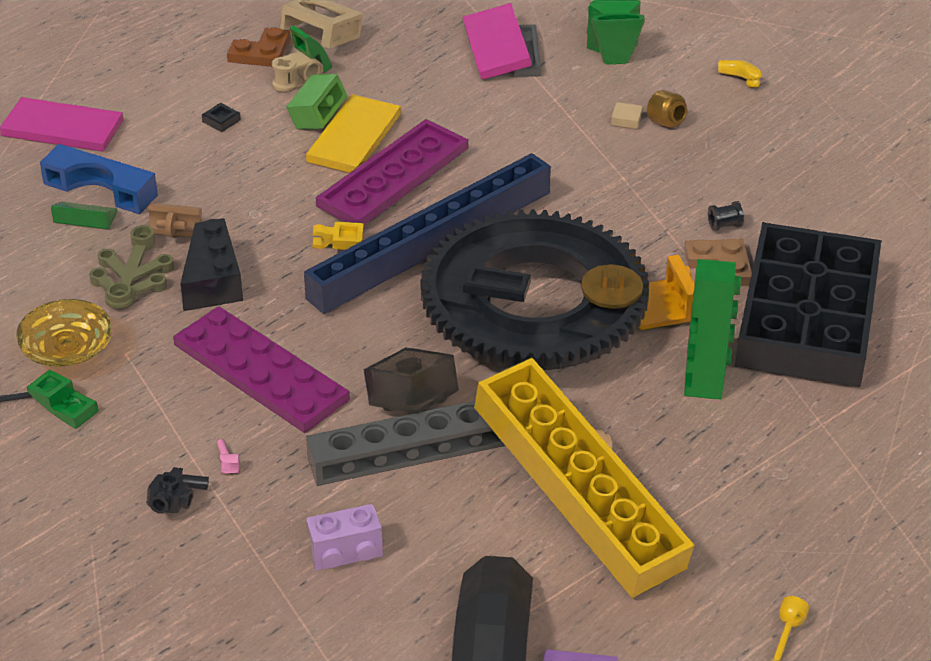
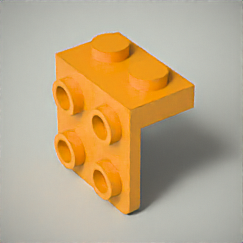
M679 254L667 256L666 277L664 280L649 282L647 311H645V318L641 319V325L637 327L638 329L646 330L690 322L694 281L689 266L684 265Z

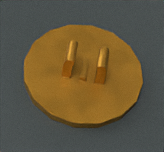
M610 264L597 266L589 270L583 276L581 289L583 295L591 303L600 307L614 309L627 307L635 303L642 295L643 283L640 276L633 270L624 266Z

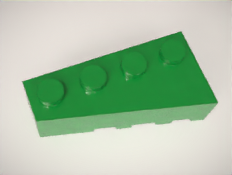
M697 259L684 386V396L722 400L726 366H731L732 347H728V342L734 343L735 324L730 323L731 319H737L738 300H733V296L740 295L741 276L735 275L736 262Z

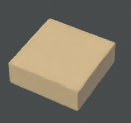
M616 102L611 117V125L638 129L643 106Z

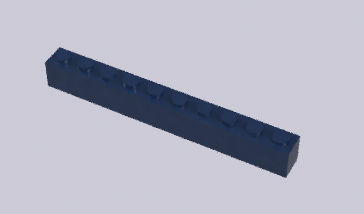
M530 153L305 270V299L321 313L325 314L426 260L428 255H432L433 247L438 248L440 240L446 241L445 235H454V229L456 228L463 230V224L466 223L473 226L474 219L484 222V216L486 215L495 219V213L506 217L507 211L514 213L550 193L551 166L533 153Z

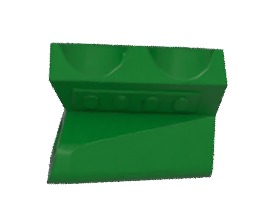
M593 0L589 4L588 28L586 31L587 49L601 53L604 64H627L634 48L638 46V38L645 23V16L640 14L641 2L639 0Z

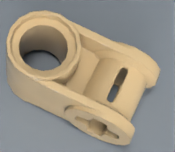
M300 51L284 57H278L272 61V68L275 70V79L272 81V85L275 90L280 92L292 91L297 87L303 86L311 75H321L323 73V65L315 58L310 59Z

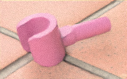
M219 439L217 445L220 451L221 473H239V454H229L225 441Z

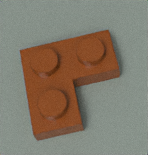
M277 27L265 28L259 42L247 39H233L227 52V62L272 67V61L278 57H283L291 39L290 30H282Z

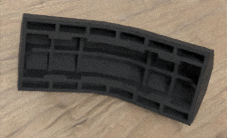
M485 555L463 573L456 611L451 661H526L533 577L513 557Z

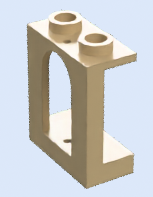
M295 0L283 4L280 29L285 30L293 25L309 23L323 29L321 45L330 49L360 38L363 13L330 0ZM318 6L340 16L331 18L316 12L315 8Z

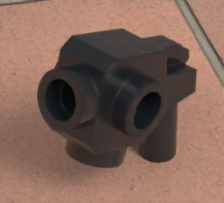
M173 467L170 472L157 474L149 484L146 504L159 514L178 513L181 508L188 509L194 495V490L189 488L208 490L209 477L182 474L183 468Z

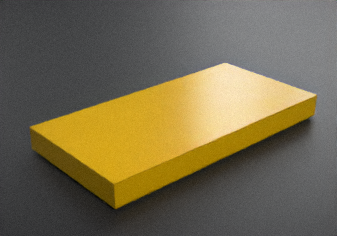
M351 94L306 153V162L351 173L365 163L401 115V106Z

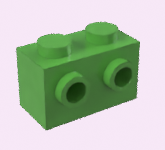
M338 74L311 75L286 108L296 129L314 130L323 128L348 95Z

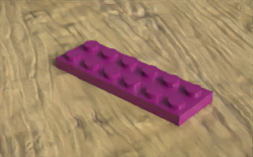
M425 119L315 197L316 207L344 222L364 223L366 225L469 148V139Z
M220 306L173 336L174 345L303 433L309 431L350 400L349 390Z

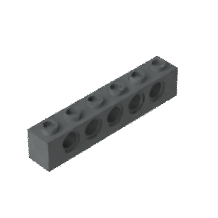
M475 401L306 436L307 457L317 486L505 446V444L474 408Z

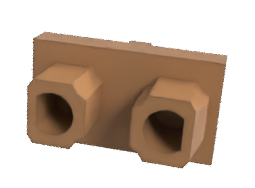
M150 203L148 205L149 226L153 228L154 234H164L167 237H192L195 223L202 222V208L159 203Z

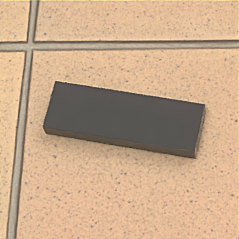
M519 25L532 65L515 70L514 76H541L536 25Z

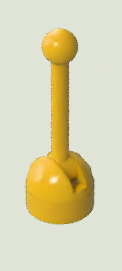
M786 596L782 599L779 608V618L785 623L771 661L781 660L791 628L802 625L807 619L810 607L805 600L799 597Z

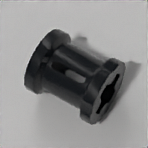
M735 201L731 205L717 207L716 205L709 206L708 222L711 229L717 231L720 227L729 225L743 226L744 213L740 202Z

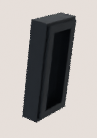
M470 265L463 284V293L524 302L531 283V274Z

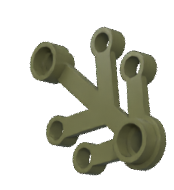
M140 225L131 230V242L134 247L126 266L116 257L113 249L107 248L98 252V261L101 267L90 271V280L93 286L102 287L106 291L105 302L111 308L125 309L134 303L135 296L149 290L152 292H162L167 288L166 276L162 273H168L174 269V261L171 255L161 254L156 259L140 266L145 251L150 250L155 243L154 230L150 226ZM105 268H110L120 278V281H112L108 277V272ZM151 274L147 280L132 285L133 281Z

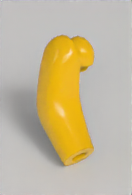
M719 60L718 73L746 78V85L750 88L760 86V78L763 77V74L755 65L744 60Z

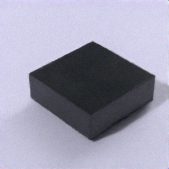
M221 102L202 114V122L220 132L225 131L241 120L240 112Z

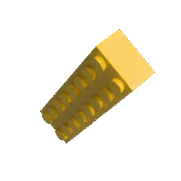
M533 358L478 382L474 406L476 411L631 598L642 594L687 569L694 549L692 541Z

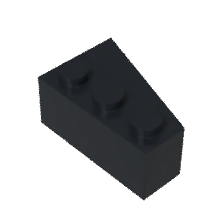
M225 218L210 219L197 222L194 225L180 283L183 311L243 301L241 273Z

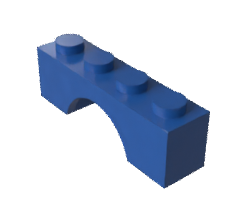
M58 144L40 161L44 185L66 192L86 185L103 186L113 192L115 207L139 215L158 196L154 172L69 146Z

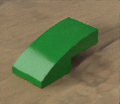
M296 26L290 27L294 47L310 59L315 58L323 65V73L332 68L330 59L321 44Z
M50 369L26 387L28 393L45 409L75 429L99 411L97 401L75 391L72 380Z

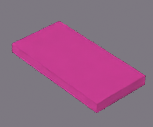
M512 3L462 17L481 80L532 65Z
M21 97L0 126V134L5 137L56 145L62 144L69 147L104 152L124 120L123 112Z

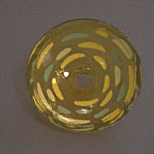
M61 299L45 303L30 311L19 323L16 338L20 351L31 361L50 367H69L84 363L99 354L110 341L112 326L108 314L100 306L85 300Z

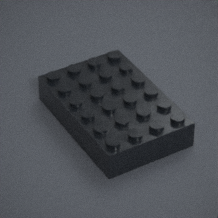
M762 222L738 338L735 366L861 387L882 240Z

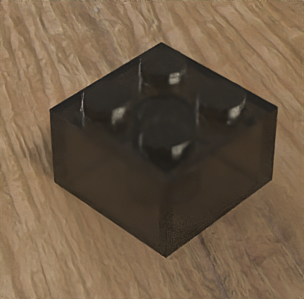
M405 347L363 369L369 405L381 407L385 411L398 410L407 412V414H418L426 411L427 408L434 404L445 402L447 397L459 391L454 355Z

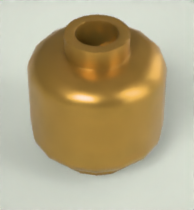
M659 90L648 101L647 115L655 124L674 128L686 118L687 104L680 94Z

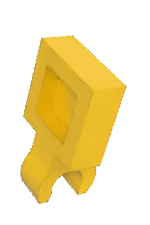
M334 222V227H327L321 224L313 225V236L321 237H313L312 247L323 249L332 244V249L346 250L363 241L364 223Z

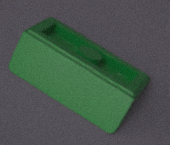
M63 201L53 204L51 207L54 223L109 229L118 212L117 208Z

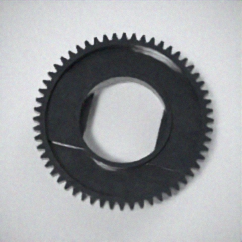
M521 209L518 211V215L507 211L506 217L495 213V219L487 215L484 216V222L474 219L473 226L465 223L463 224V230L456 228L454 229V235H445L446 241L440 240L438 248L433 247L432 255H428L427 262H424V270L421 271L420 279L421 301L423 302V309L426 310V317L430 318L431 326L436 325V332L443 333L444 340H450L453 347H459L461 352H467L473 358H479L486 363L489 362L508 368L533 358L543 370L564 369L589 363L591 360L599 359L605 353L610 354L613 347H620V341L627 342L629 334H635V327H640L641 319L645 318V311H647L649 300L648 272H645V264H641V257L636 256V250L629 249L628 242L621 243L622 237L620 235L613 237L612 230L603 232L604 225L602 224L593 227V220L582 223L581 216L572 220L570 213L560 217L559 211H555L550 216L547 210H543L540 215H537L535 209H531L529 214H525ZM545 263L563 268L582 281L583 276L589 270L597 266L612 264L624 266L638 274L643 283V291L641 297L627 307L614 309L600 307L591 303L584 296L582 302L568 312L551 317L529 318L513 315L497 308L490 302L491 297L463 293V284L470 265L505 270V267L515 264Z

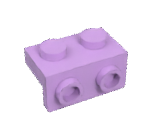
M372 504L312 516L306 519L311 537L312 561L316 571L383 556L382 528Z

